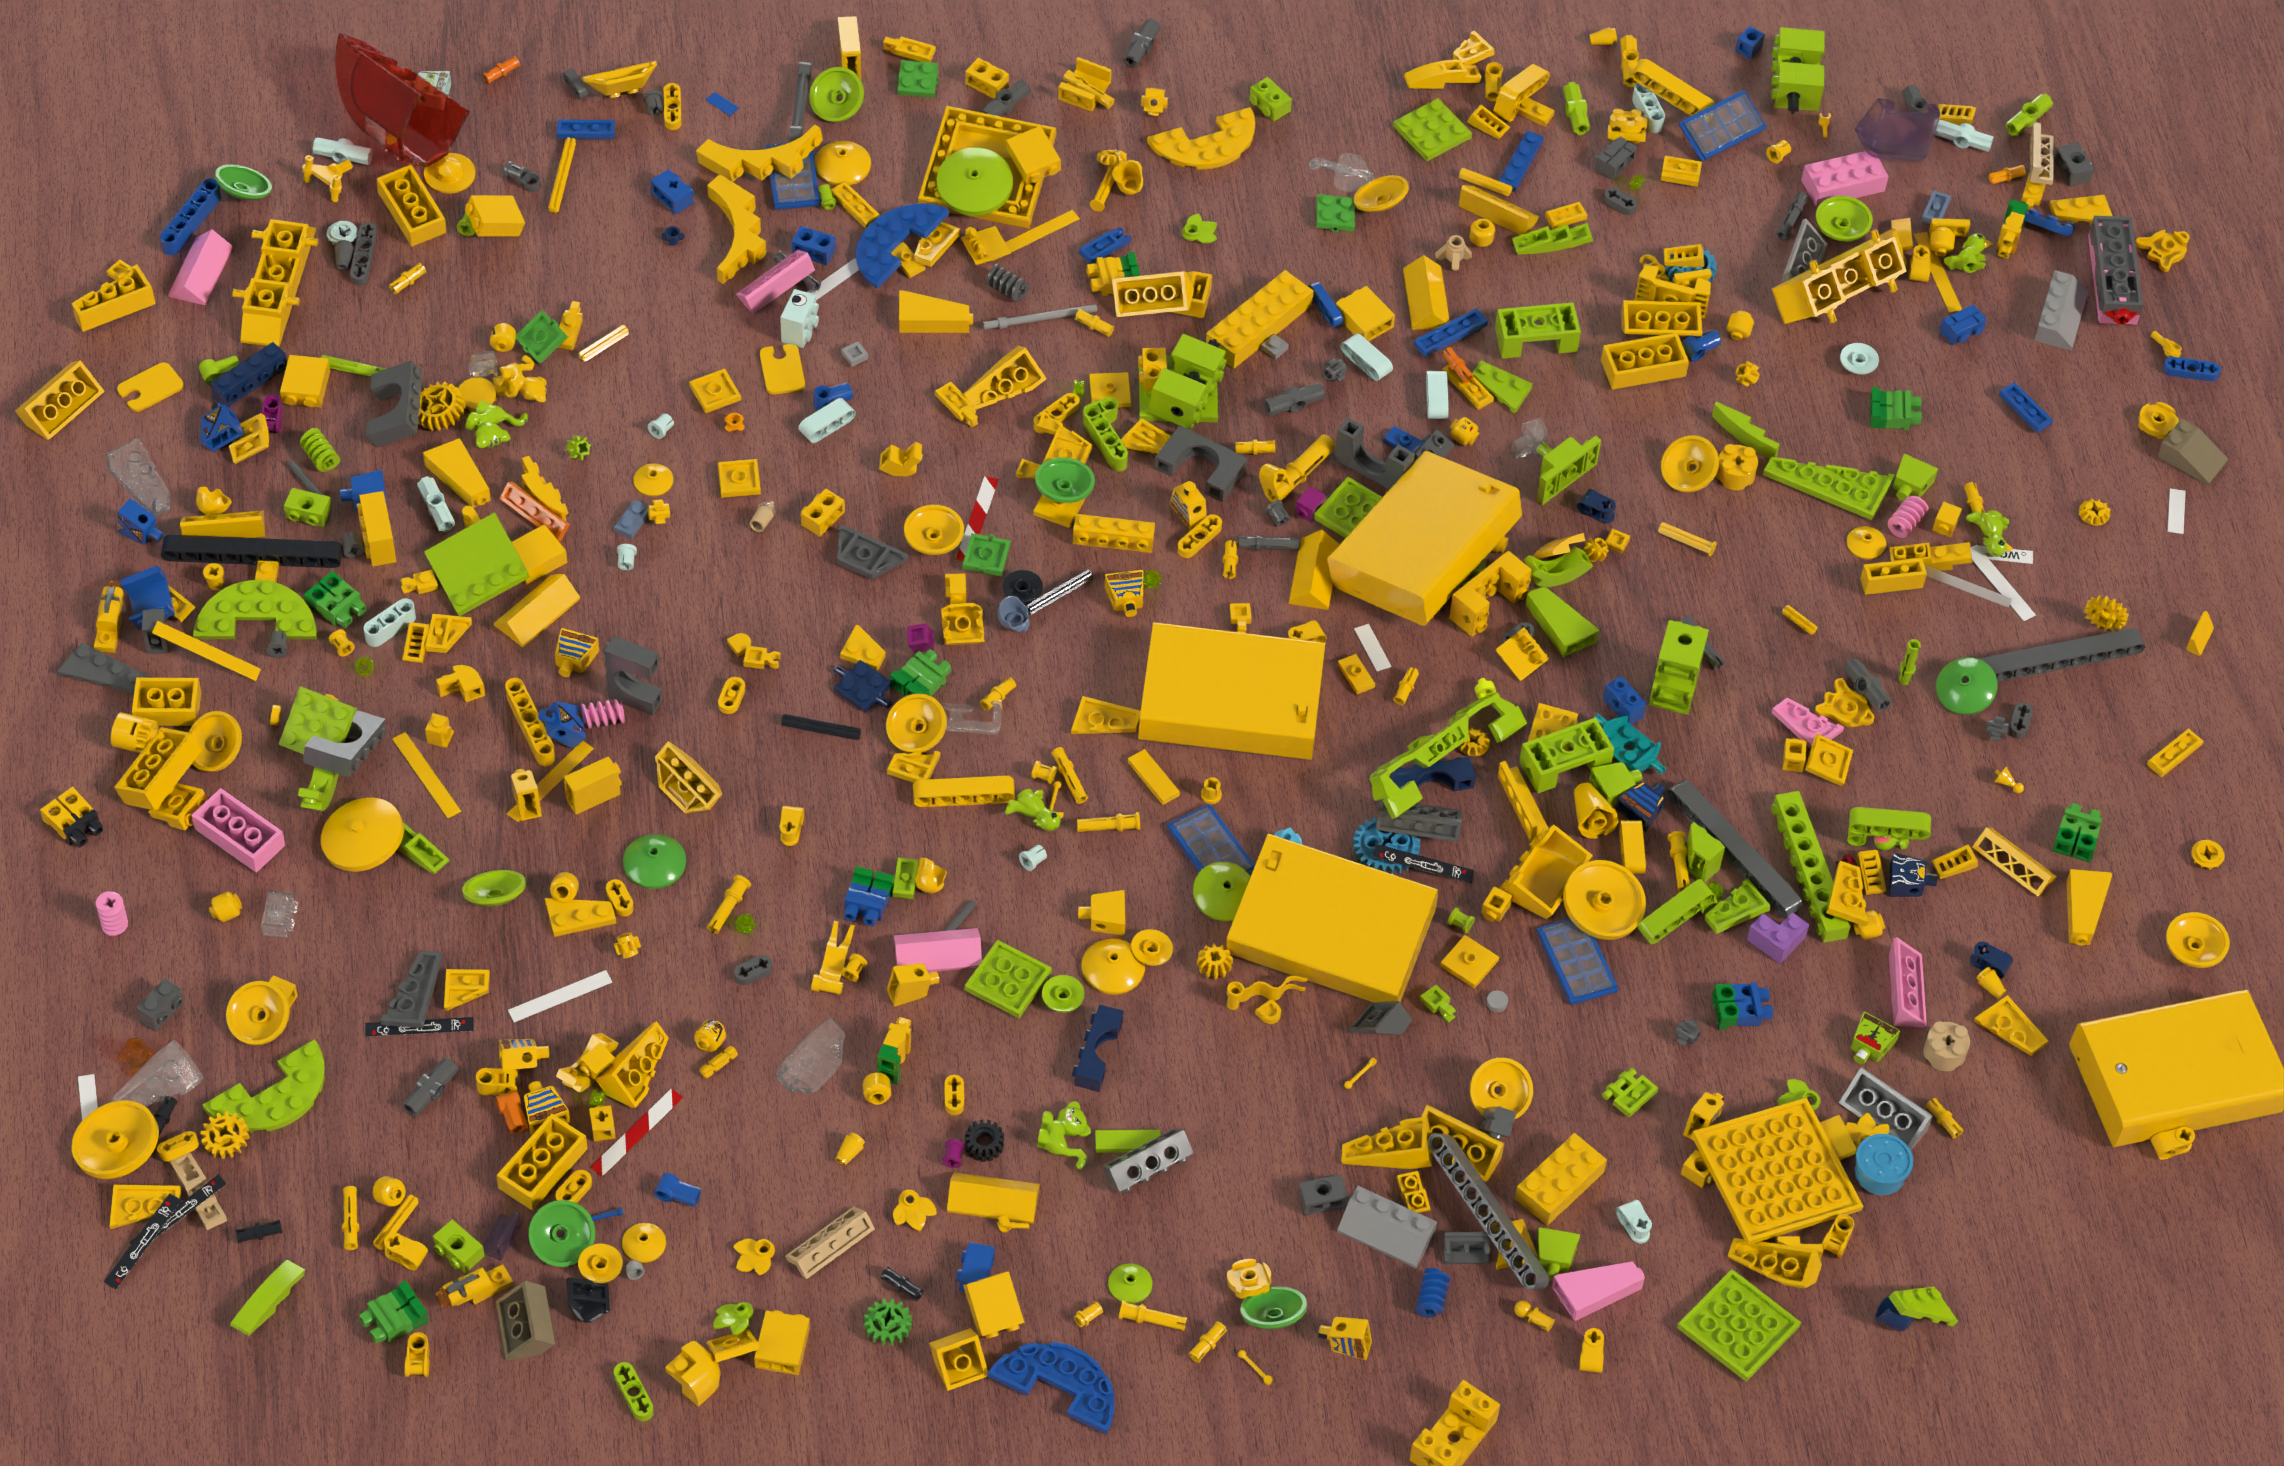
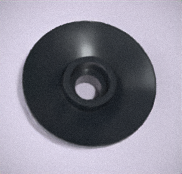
M1017 570L1005 577L1002 588L1006 597L1015 596L1022 603H1028L1040 596L1043 590V583L1041 578L1034 572Z

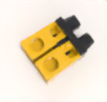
M74 787L58 796V801L54 799L40 809L42 820L47 825H51L69 845L75 844L81 848L88 841L85 834L89 831L94 836H98L103 832V825L99 821L98 813Z

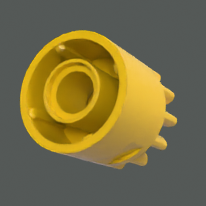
M120 712L112 727L111 745L116 748L141 753L158 732L159 726H157V721Z

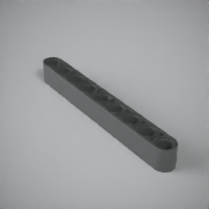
M2131 628L1985 657L1980 660L1987 663L1993 669L1997 682L2132 656L2144 651L2146 646L2139 630Z
M1683 779L1667 790L1671 802L1691 823L1694 822L1698 826L1703 827L1713 838L1721 841L1723 846H1725L1724 858L1744 879L1748 878L1782 918L1786 919L1792 912L1795 913L1802 909V900L1795 891L1691 782Z
M1432 1134L1428 1139L1430 1151L1521 1284L1527 1289H1545L1549 1284L1547 1272L1456 1140L1448 1134Z

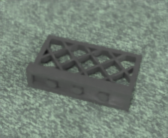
M1384 799L1379 800L1376 830L1459 842L1462 810L1415 804L1397 818L1392 819L1383 802Z

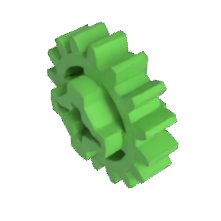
M883 1299L882 1304L875 1301L874 1309L868 1307V1314L864 1315V1330H867V1336H873L874 1343L881 1340L882 1346L886 1342L893 1346L895 1340L901 1343L902 1336L907 1338L908 1330L912 1329V1323H910L912 1322V1315H909V1308H903L902 1302L896 1305L894 1299H891L890 1303Z

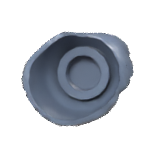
M1008 596L1001 601L997 617L1003 627L1017 632H1026L1030 625L1027 606L1015 596Z

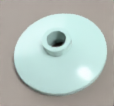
M1852 343L1842 350L1840 361L1844 368L1852 373L1868 374L1877 368L1879 356L1869 345Z

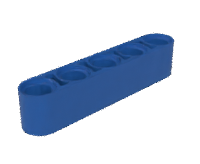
M215 178L205 179L161 233L162 250L166 255L177 254L220 201L221 190Z

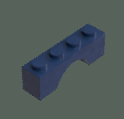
M1457 757L1452 760L1437 761L1427 768L1417 764L1411 767H1399L1389 776L1399 788L1412 780L1415 781L1418 788L1424 783L1437 781L1448 785L1454 792L1474 788L1476 778L1470 757Z
M1099 1004L1097 1012L1093 1011L1090 1020L1092 1027L1086 1030L1084 1037L1086 1044L1085 1047L1081 1046L1079 1051V1065L1075 1064L1072 1072V1077H1075V1086L1100 1092L1106 1073V1063L1097 1056L1095 1051L1105 1041L1118 1039L1123 1024V1010Z

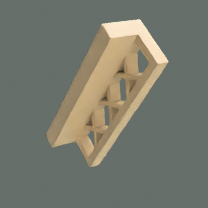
M2035 122L2033 123L2030 136V182L2052 185L2054 136L2041 134V123ZM2041 141L2049 142V143H2047V144L2044 145V144L2041 143ZM2044 151L2047 155L2043 156L2041 152ZM2044 162L2048 166L2043 167L2041 163ZM2045 174L2047 177H2041L2039 175Z
M853 1206L785 1257L788 1262L797 1266L803 1278L808 1279L875 1230L866 1211Z

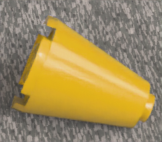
M1579 784L1574 790L1579 831L1583 836L1591 839H1596L1601 834L1605 836L1610 834L1618 824L1619 819L1616 810L1592 784Z

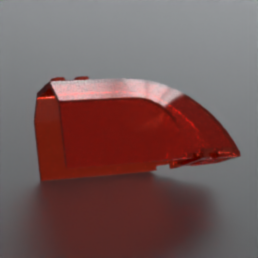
M339 33L335 55L336 79L344 107L354 123L364 133L381 144L385 152L396 155L395 159L402 163L407 161L414 167L418 168L420 165L427 168L447 156L470 111L408 67L402 69L397 66L398 61L383 55L382 51L369 43Z

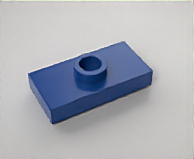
M1393 426L1383 438V443L1395 449L1397 445H1400L1411 452L1418 445L1421 447L1424 444L1420 439L1396 426Z

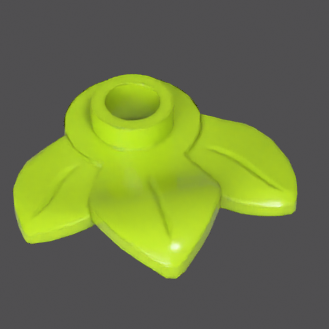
M1199 214L1192 215L1188 218L1187 224L1182 229V236L1189 241L1197 240L1201 243H1212L1217 240V237L1213 234L1217 223L1202 221Z
M1796 1079L1787 1081L1789 1092L1777 1100L1780 1106L1803 1098H1810L1813 1100V1104H1811L1813 1111L1820 1105L1819 1095L1815 1091L1809 1090L1805 1082Z
M741 1302L736 1305L726 1304L716 1310L718 1316L714 1319L713 1328L719 1329L730 1326L734 1336L740 1334L748 1327L749 1320L753 1316L754 1310L752 1305L748 1302Z

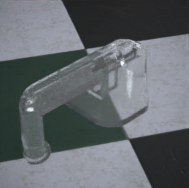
M1343 153L1339 157L1338 162L1319 157L1309 162V167L1312 170L1321 167L1335 171L1334 184L1340 190L1354 192L1374 179V174L1369 170L1362 156L1357 154Z
M1003 699L991 701V704H993L992 722L962 719L963 712H973V706L940 703L944 710L950 711L946 730L988 735L998 734L1001 729Z

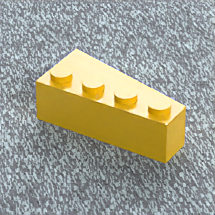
M137 264L131 267L132 271L127 274L124 272L117 276L118 279L112 283L106 282L101 285V289L97 292L91 291L71 303L75 320L83 332L156 304L152 287Z

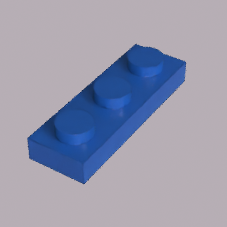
M558 119L557 139H566L568 137L574 139H614L615 120Z
M2015 382L2000 390L1999 396L2036 433L2052 425L2053 419Z

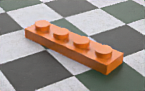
M514 482L507 483L499 498L537 527L545 524L558 541L563 539L570 526L568 522Z

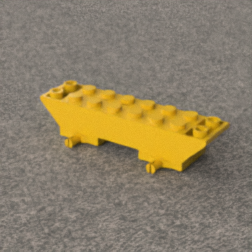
M270 219L265 231L253 230L252 238L263 239L262 255L255 277L251 278L246 290L234 289L233 297L244 298L241 343L267 346L274 342L280 347L292 305L299 306L300 298L295 296L311 246H318V238H314L316 227H309L308 224Z
M1893 228L1879 235L1878 229L1870 232L1871 240L1820 265L1817 264V260H1812L1809 262L1810 270L1771 288L1783 323L1788 324L1805 318L1816 317L1822 313H1827L1829 323H1834L1837 321L1834 309L1846 302V299L1882 283H1888L1890 293L1898 291L1895 279L1907 271V261L1896 229Z

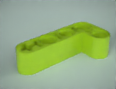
M1106 397L1084 407L1083 426L1110 468L1116 472H1121L1127 468L1128 451L1110 424L1117 419L1118 402L1112 397Z
M1855 807L1850 810L1847 841L1852 846L1864 845L1867 836L1925 840L1931 835V816L1924 812Z
M1702 879L1696 880L1638 924L1637 929L1650 944H1655L1699 911L1706 915L1718 904L1716 896Z

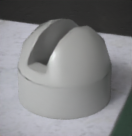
M632 1260L626 1265V1273L631 1280L639 1279L645 1273L643 1265L637 1260Z

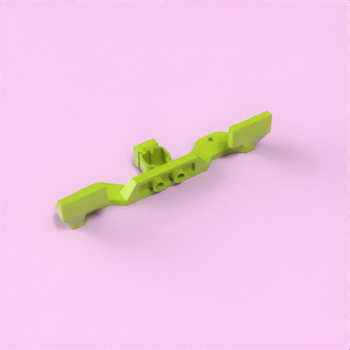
M1497 692L1486 695L1472 702L1466 708L1457 711L1456 715L1450 718L1448 726L1436 734L1420 736L1407 746L1409 751L1377 768V771L1371 774L1369 780L1372 784L1373 799L1375 801L1384 799L1383 802L1391 818H1397L1422 800L1423 797L1414 780L1399 788L1389 777L1393 771L1409 761L1423 768L1433 765L1469 739V717L1488 705L1495 708L1501 715L1488 726L1496 742H1502L1527 724L1519 706H1515L1500 698Z

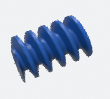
M1426 1268L1415 1310L1422 1317L1433 1318L1444 1312L1442 1306L1446 1304L1444 1299L1447 1297L1446 1291L1449 1289L1447 1283L1451 1281V1278L1439 1269Z

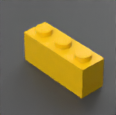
M1922 558L1873 563L1863 566L1860 580L1865 595L1920 589L1924 586L1927 572Z

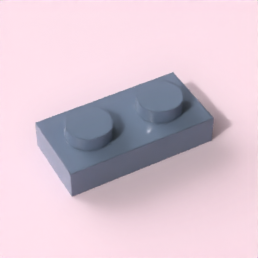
M1933 190L1921 221L1931 224L1932 218L1943 219L1951 196Z
M634 499L615 525L614 532L633 539L648 518V505Z

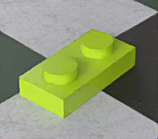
M898 858L893 897L914 899L915 876L919 860Z

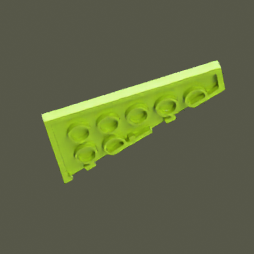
M1771 457L1763 472V475L1870 520L1873 519L1895 477V474L1888 473V476L1879 475L1876 471L1865 473L1859 472L1855 468L1827 464L1826 467L1816 466V463L1813 462L1802 464L1792 459Z

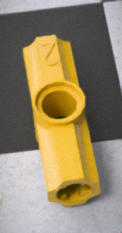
M1626 35L1620 39L1623 84L1627 85V87H1634L1637 82L1632 78V74L1639 60L1637 39L1632 35Z

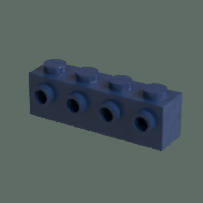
M274 342L270 343L211 382L213 398L218 403L227 407L233 405L286 369L287 360L285 352Z

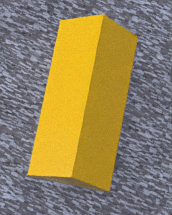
M1462 185L1459 207L1519 235L1529 233L1539 216L1475 186Z
M1423 255L1403 268L1412 330L1437 329L1450 322L1441 266Z
M1185 271L1112 279L1116 317L1190 309L1194 288Z
M264 510L183 517L180 521L182 535L265 537Z
M1323 530L1305 536L1300 540L1289 604L1324 610L1329 609L1333 583L1330 578L1327 558L1340 544Z
M565 574L550 575L494 623V626L521 647H524L578 602L580 596Z
M1426 1105L1421 1117L1427 1116L1430 1135L1434 1133L1451 1135L1482 1180L1487 1182L1502 1158L1504 1142Z
M954 1172L950 1180L947 1212L993 1219L1006 1215L1010 1221L1034 1224L1040 1184Z

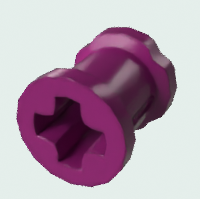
M950 1139L945 1142L946 1154L942 1159V1163L950 1168H958L962 1163L960 1156L961 1151L964 1150V1143L959 1140Z

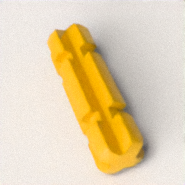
M1786 605L1782 610L1783 615L1790 618L1791 621L1802 629H1805L1810 635L1817 631L1818 627L1795 611L1791 606Z
M732 1046L726 1048L724 1053L721 1052L708 1062L709 1065L705 1064L700 1068L701 1075L706 1079L712 1076L714 1071L717 1072L728 1064L729 1059L732 1061L738 1056L736 1049Z

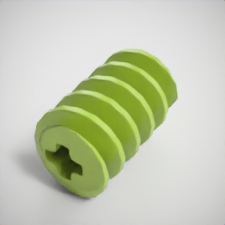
M312 428L303 434L300 439V446L319 471H330L339 464L340 457L318 428Z

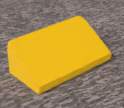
M2207 611L2202 613L2186 648L2188 652L2198 656L2202 654L2214 629Z

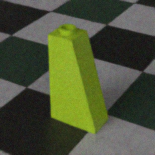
M1543 586L1527 593L1526 607L1562 658L1597 643L1599 630L1548 588Z

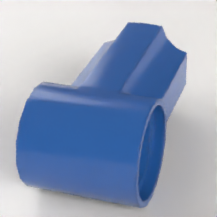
M1710 330L1696 338L1689 336L1682 341L1686 355L1694 362L1701 359L1705 352L1721 345V339L1716 330Z
M843 383L833 387L823 385L816 387L813 398L814 408L820 410L838 398H842L845 401L853 399L851 386L849 383Z
M671 1173L662 1174L654 1191V1195L659 1200L664 1202L674 1200L692 1207L697 1205L701 1194V1188L681 1182L678 1177Z

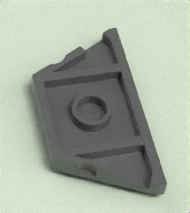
M840 524L837 564L867 578L874 579L908 560L907 553Z

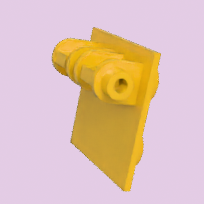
M996 226L978 232L975 228L968 227L966 229V236L960 237L976 266L1011 254Z
M1524 627L1496 649V652L1520 682L1549 659L1547 654L1539 647L1540 645L1535 642L1536 640L1531 637L1528 630Z
M1539 703L1528 742L1576 725L1578 713ZM1564 746L1563 749L1568 751L1569 746Z

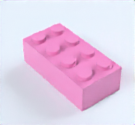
M1872 149L1807 164L1804 166L1801 180L1815 207H1818L1824 200L1833 196L1859 198L1884 192L1889 176L1875 150Z
M222 788L192 814L195 830L256 873L285 846L283 831Z

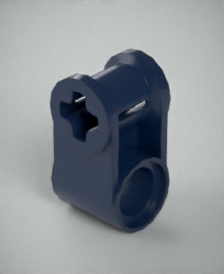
M1588 489L1577 503V508L1584 515H1588L1601 523L1608 524L1615 518L1614 510L1616 503L1613 499L1593 489Z
M1978 942L1970 956V962L1974 967L1981 970L1990 967L1991 970H1995L1999 979H2003L2013 963V958L2007 952L2001 951L1987 942Z

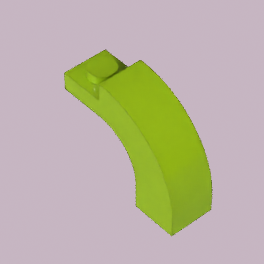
M1575 546L1570 549V552L1555 560L1541 561L1531 555L1524 559L1526 565L1532 569L1531 576L1534 582L1541 587H1554L1568 583L1593 567L1585 551Z
M314 767L308 789L299 788L298 796L302 798L301 807L324 811L333 797L339 774Z

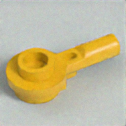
M2157 331L2151 333V337L2163 346L2166 356H2181L2182 347L2162 337Z

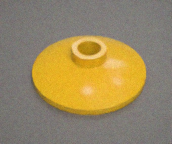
M656 463L647 464L640 467L634 474V486L640 493L646 496H660L672 487L673 474L664 465Z
M1867 526L1857 527L1847 536L1846 543L1848 549L1859 558L1875 559L1881 556L1886 549L1885 537L1875 528Z
M1147 929L1140 931L1133 937L1131 951L1134 957L1141 963L1157 966L1166 963L1171 958L1173 944L1166 934L1158 930Z
M639 1223L630 1227L625 1232L622 1238V1248L629 1259L637 1260L640 1263H648L658 1259L663 1254L666 1248V1237L658 1226L650 1223ZM641 1238H648L646 1241L640 1240Z
M594 1244L587 1247L578 1259V1268L582 1276L595 1283H606L615 1279L620 1274L623 1266L622 1256L619 1251L607 1244Z

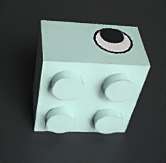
M794 289L780 317L781 342L804 348L806 342L810 341L813 327L816 328L819 322V316H817L819 304L816 303V295Z

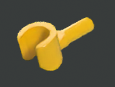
M1822 113L1819 116L1818 123L1823 128L1824 138H1828L1827 127L1830 123V113H1828L1827 117H1823Z
M1006 1215L998 1218L999 1222L997 1224L1001 1232L1005 1233L1015 1228L1029 1229V1223L1010 1222L1009 1217Z

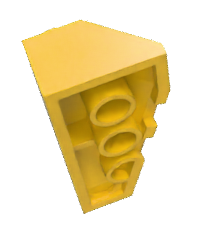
M1017 346L974 383L964 395L974 405L976 410L997 403V401L1032 391L1047 378L1026 347Z
M1733 1238L1728 1253L1729 1259L1783 1285L1807 1288L1816 1283L1822 1266L1816 1249L1761 1241L1747 1245L1745 1240L1740 1238Z

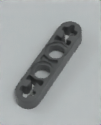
M365 222L360 225L350 271L351 281L357 286H362L369 280L377 239L376 225L371 222ZM363 244L370 245V247L367 249L360 248V246ZM359 259L367 260L364 264H360L357 261ZM359 270L362 271V275L360 277H358Z

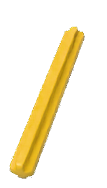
M568 137L565 140L548 206L551 213L559 212L576 146L574 138Z

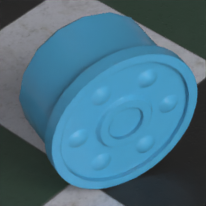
M1871 1135L1864 1139L1857 1149L1856 1165L1854 1168L1855 1177L1860 1186L1868 1192L1876 1195H1890L1897 1192L1904 1185L1905 1179L1909 1176L1913 1167V1155L1906 1143L1893 1135Z

